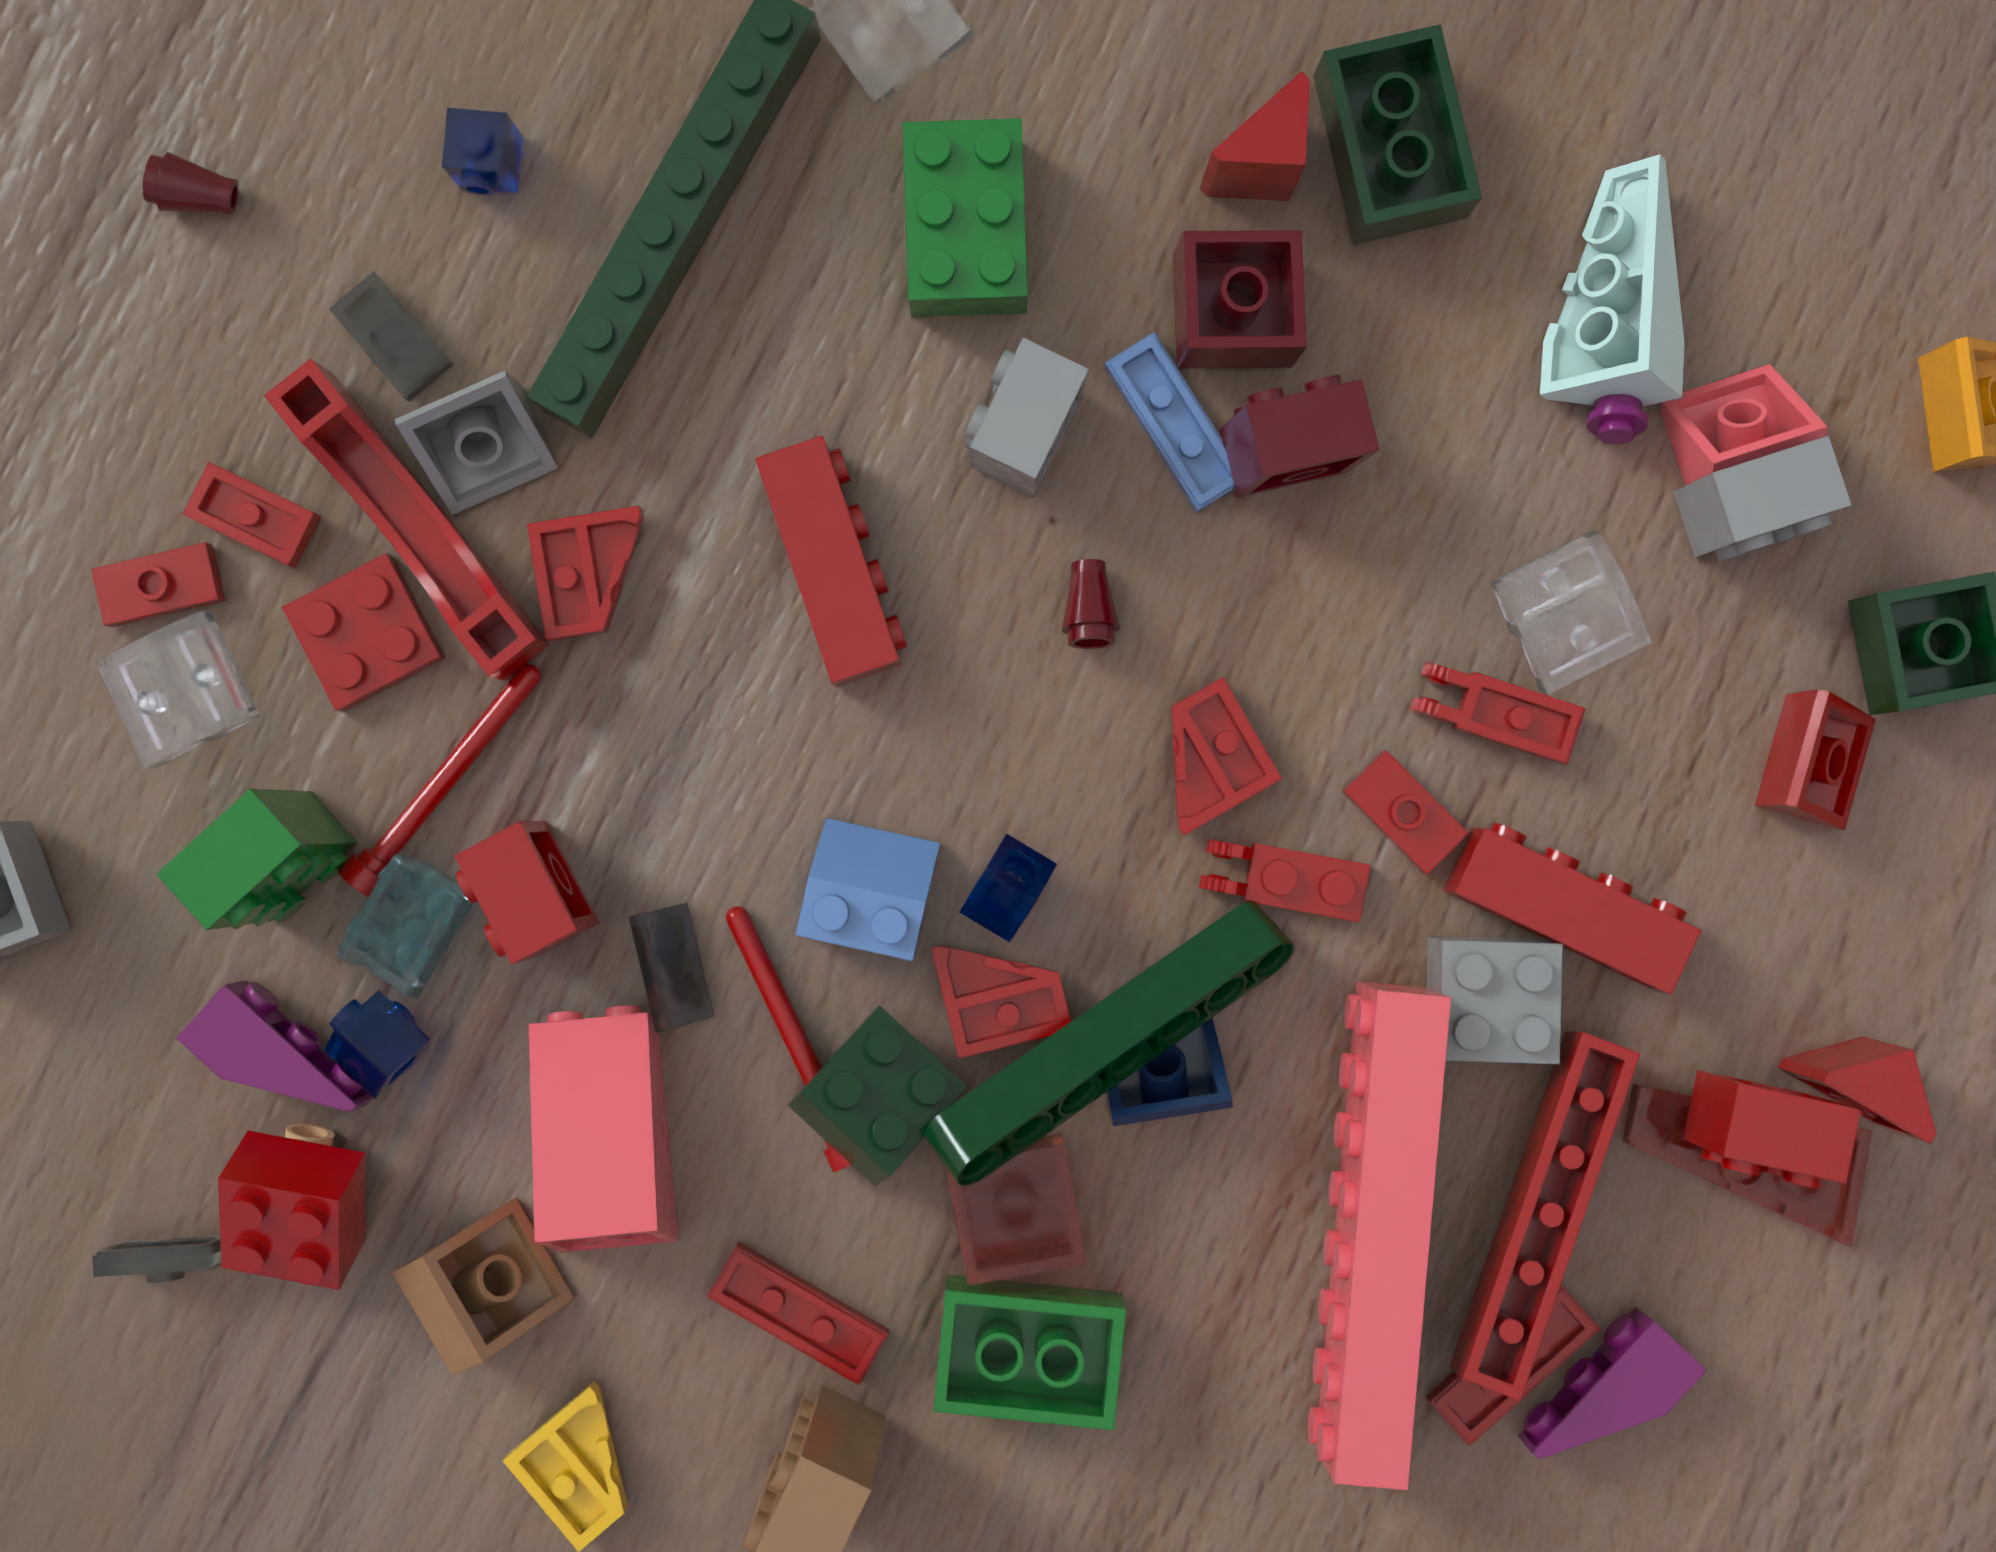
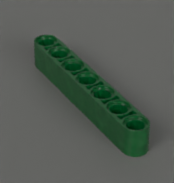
M1249 901L1235 907L939 1113L929 1123L924 1132L926 1141L960 1186H970L981 1181L1275 974L1291 958L1295 948L1293 942L1256 902Z

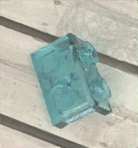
M395 854L389 864L379 873L375 883L376 886L359 915L347 927L345 938L337 950L336 956L346 963L366 967L405 996L419 998L474 904L466 898L457 881L429 862L402 854Z

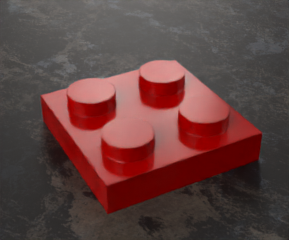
M387 553L282 607L335 711L344 712L446 659L392 555Z

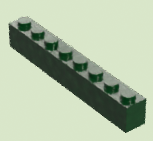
M793 0L753 1L526 397L543 412L589 438H593L821 41L816 14Z

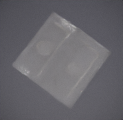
M815 0L807 7V9L816 14L819 27L876 104L911 84L975 35L951 0Z
M1596 530L1491 582L1509 632L1520 639L1537 687L1547 695L1652 643L1626 579L1601 533Z
M211 610L200 611L167 625L96 663L144 769L162 766L200 743L218 740L259 716Z

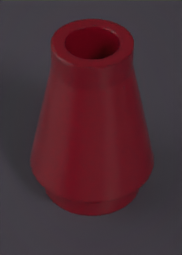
M167 152L164 157L156 155L149 157L143 176V197L145 202L157 204L159 211L221 212L231 215L234 213L239 194L237 179L219 175L170 152Z
M1098 559L1075 561L1071 563V580L1062 632L1068 634V645L1073 648L1098 649L1109 647L1115 644V632L1120 629V624L1106 575V562Z

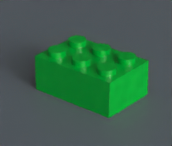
M1022 118L902 122L908 302L911 317L1027 313L1028 290Z
M249 789L156 875L206 930L227 927L239 929L248 924L260 926L273 920L281 923L302 907L306 899L301 894L316 880L325 883L338 874L339 869L348 860L345 854L358 842L312 791Z
M947 1275L933 1412L1114 1430L1126 1319V1305L1123 1294L1111 1291Z

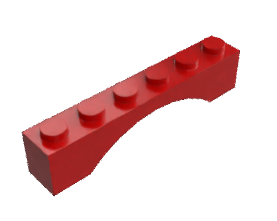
M310 358L264 395L298 440L339 482L391 543L427 591L451 631L488 677L502 681L508 680L521 667L528 664L551 645L545 640L543 634L332 372Z

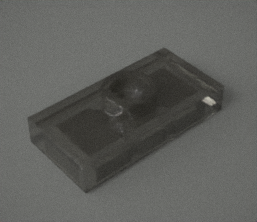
M374 271L329 308L402 397L409 402L454 365Z
M688 903L629 916L655 1032L670 1030L714 1017Z
M220 1235L119 1241L96 1252V1255L92 1256L93 1277L146 1274L147 1282L159 1283L184 1278L185 1271L214 1269L221 1265Z

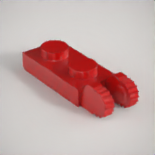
M1428 662L1424 663L1421 676L1427 678L1429 682L1463 689L1464 691L1458 709L1440 704L1439 701L1431 698L1413 697L1410 711L1440 722L1453 724L1451 729L1561 765L1568 764L1586 708L1481 673L1471 672L1466 674L1445 666Z
M1207 840L1205 852L1211 853L1214 857L1230 860L1234 857L1249 860L1245 883L1229 880L1226 876L1209 874L1207 876L1201 875L1199 888L1243 896L1242 900L1247 902L1254 901L1258 904L1354 922L1361 921L1371 865L1252 843V847L1223 841Z

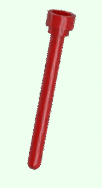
M527 664L517 671L372 849L365 847L360 855L353 853L338 871V874L344 881L364 896L372 900L378 899L391 883V879L388 876L394 870V867L391 865L392 861L541 680V672L536 666Z
M734 906L726 913L727 925L805 1086L822 1066L747 910L740 906ZM825 1141L828 1148L824 1149L823 1153L832 1172H837L851 1165Z

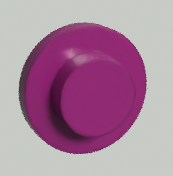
M1625 394L1607 395L1597 399L1594 402V410L1587 416L1588 431L1597 435L1600 441L1608 444L1631 442L1635 436L1643 433L1648 426V415L1642 410L1641 400Z

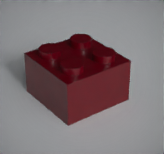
M1302 230L1183 231L1173 253L1177 369L1292 368L1307 348Z
M1332 375L1306 383L1304 385L1306 392L1284 396L1283 388H1272L1248 396V404L1233 411L1234 417L1219 430L1232 474L1230 476H1232L1234 482L1233 491L1235 498L1345 474L1378 452L1380 449L1363 380L1342 383L1340 375Z

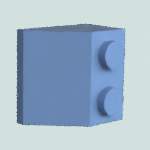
M826 818L808 876L795 935L913 961L917 952L940 843Z

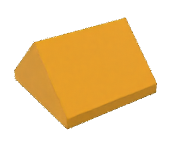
M1968 336L1955 339L1918 358L1933 472L1996 464V342Z

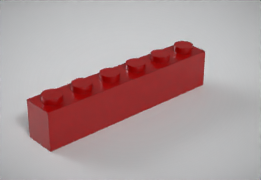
M1565 1032L1560 1047V1064H1554L1449 1365L1462 1379L1521 1401L1641 1053L1584 1032Z

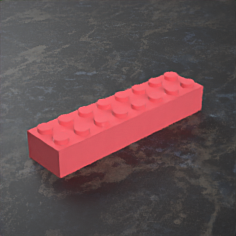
M1357 981L1356 994H1348L1345 1002L1344 1025L1345 1029L1352 1030L1350 1053H1342L1339 1085L1340 1088L1347 1089L1345 1112L1338 1111L1334 1123L1335 1147L1342 1148L1340 1171L1332 1170L1328 1192L1329 1205L1337 1207L1335 1230H1326L1323 1246L1324 1264L1331 1266L1330 1287L1329 1289H1321L1318 1302L1319 1324L1326 1325L1324 1348L1316 1347L1313 1358L1314 1384L1321 1385L1319 1407L1311 1406L1308 1415V1441L1310 1444H1316L1317 1459L1319 1462L1324 1463L1334 1484L1408 1491L1451 1006L1450 996L1427 987Z

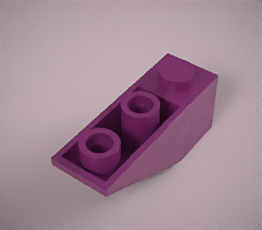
M244 980L225 984L176 1037L179 1042L220 1079L347 1112H352L368 1105L374 1098L363 1088L366 1082L356 1069L343 1061L336 1063L319 1048L322 1045L320 1037L305 1024L298 1021L292 1023L276 1008L279 1005L278 999L267 988L257 982L252 981L249 984Z
M1636 1307L1629 1315L1623 1314L1609 1325L1603 1336L1604 1343L1590 1358H1582L1572 1365L1564 1377L1563 1382L1565 1385L1549 1402L1543 1401L1529 1412L1523 1424L1524 1430L1518 1437L1532 1454L1540 1460L1667 1415L1707 1370L1654 1320Z

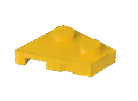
M595 1381L569 1401L503 1459V1463L578 1552L619 1519L628 1507L601 1389Z

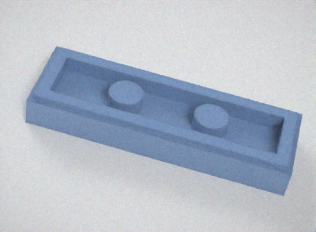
M1153 332L1105 362L1104 367L1195 512L1198 513L1233 491L1234 482L1232 476H1230L1232 474L1222 438L1156 333Z

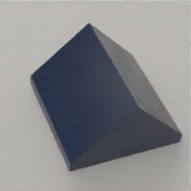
M1213 1017L1105 1093L1108 1114L1113 1126L1233 1108L1232 1096Z

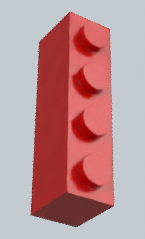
M822 435L755 458L831 683L837 687L902 665L897 651L908 648L897 614L885 617L879 595L888 593V587L878 559L866 561L860 540L868 538L870 535L859 503L849 507L847 505L841 485L851 482L840 448L829 451Z
M1494 822L1490 830L1487 828L1471 829L1442 891L1541 938L1561 943L1563 948L1651 990L1672 995L1702 931L1683 922L1687 914L1686 911L1657 898H1653L1650 905L1645 904L1630 896L1634 888L1633 886L1608 874L1600 873L1597 880L1576 871L1580 861L1555 849L1547 847L1544 855L1523 846L1527 838L1524 834L1505 825Z

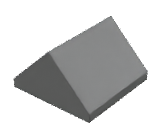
M506 371L395 419L398 430L452 515L558 469L557 461L531 402L526 397L527 393L524 387Z

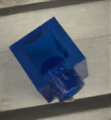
M447 108L442 168L459 188L465 192L477 195H494L496 191L517 193L523 136L507 113Z
M1006 833L959 913L1010 943L1037 902L1057 863Z
M378 990L363 1004L354 999L335 1015L329 1023L334 1031L324 1051L376 1099L418 1061L430 1038L416 1026L413 1015L404 1005L397 1001H390Z

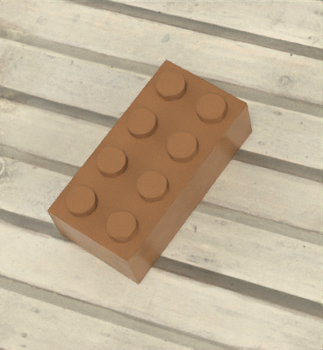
M823 1385L815 1402L804 1398L789 1429L790 1433L784 1444L783 1453H777L765 1478L764 1487L756 1503L757 1507L749 1523L750 1528L741 1547L750 1552H842L872 1491L885 1415Z

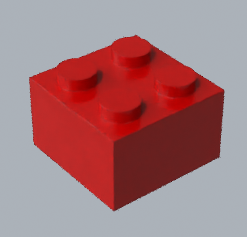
M519 821L454 856L461 870L456 872V879L462 892L472 904L479 902L489 921L488 924L484 925V931L491 947L499 957L507 955L511 964L538 957L600 924L546 821Z
M1697 1069L1683 1139L1702 1147L1701 1158L1722 1163L1724 1168L1755 1176H1760L1761 1171L1782 1176V1180L1821 1189L1823 1179L1847 1183L1861 1110L1816 1095Z
M248 1130L218 1177L222 1268L340 1290L365 1242L366 1153Z

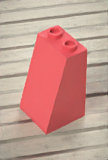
M638 1006L610 1007L605 1010V1017L583 1019V1014L580 1012H555L547 1015V1022L529 1024L534 1240L537 1244L561 1253L678 1242L659 1025L648 1012L641 1013V1007Z

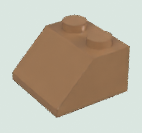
M516 1198L452 1234L392 1272L452 1375L485 1362L575 1299L546 1248L535 1243L534 1228Z

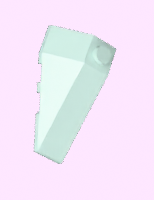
M1659 154L1605 171L1582 234L1587 244L1576 273L1568 272L1562 291L1568 296L1558 323L1549 324L1543 341L1540 396L1544 399L1594 406V402L1603 396L1625 394L1640 399L1642 406L1682 398L1685 342L1666 161Z

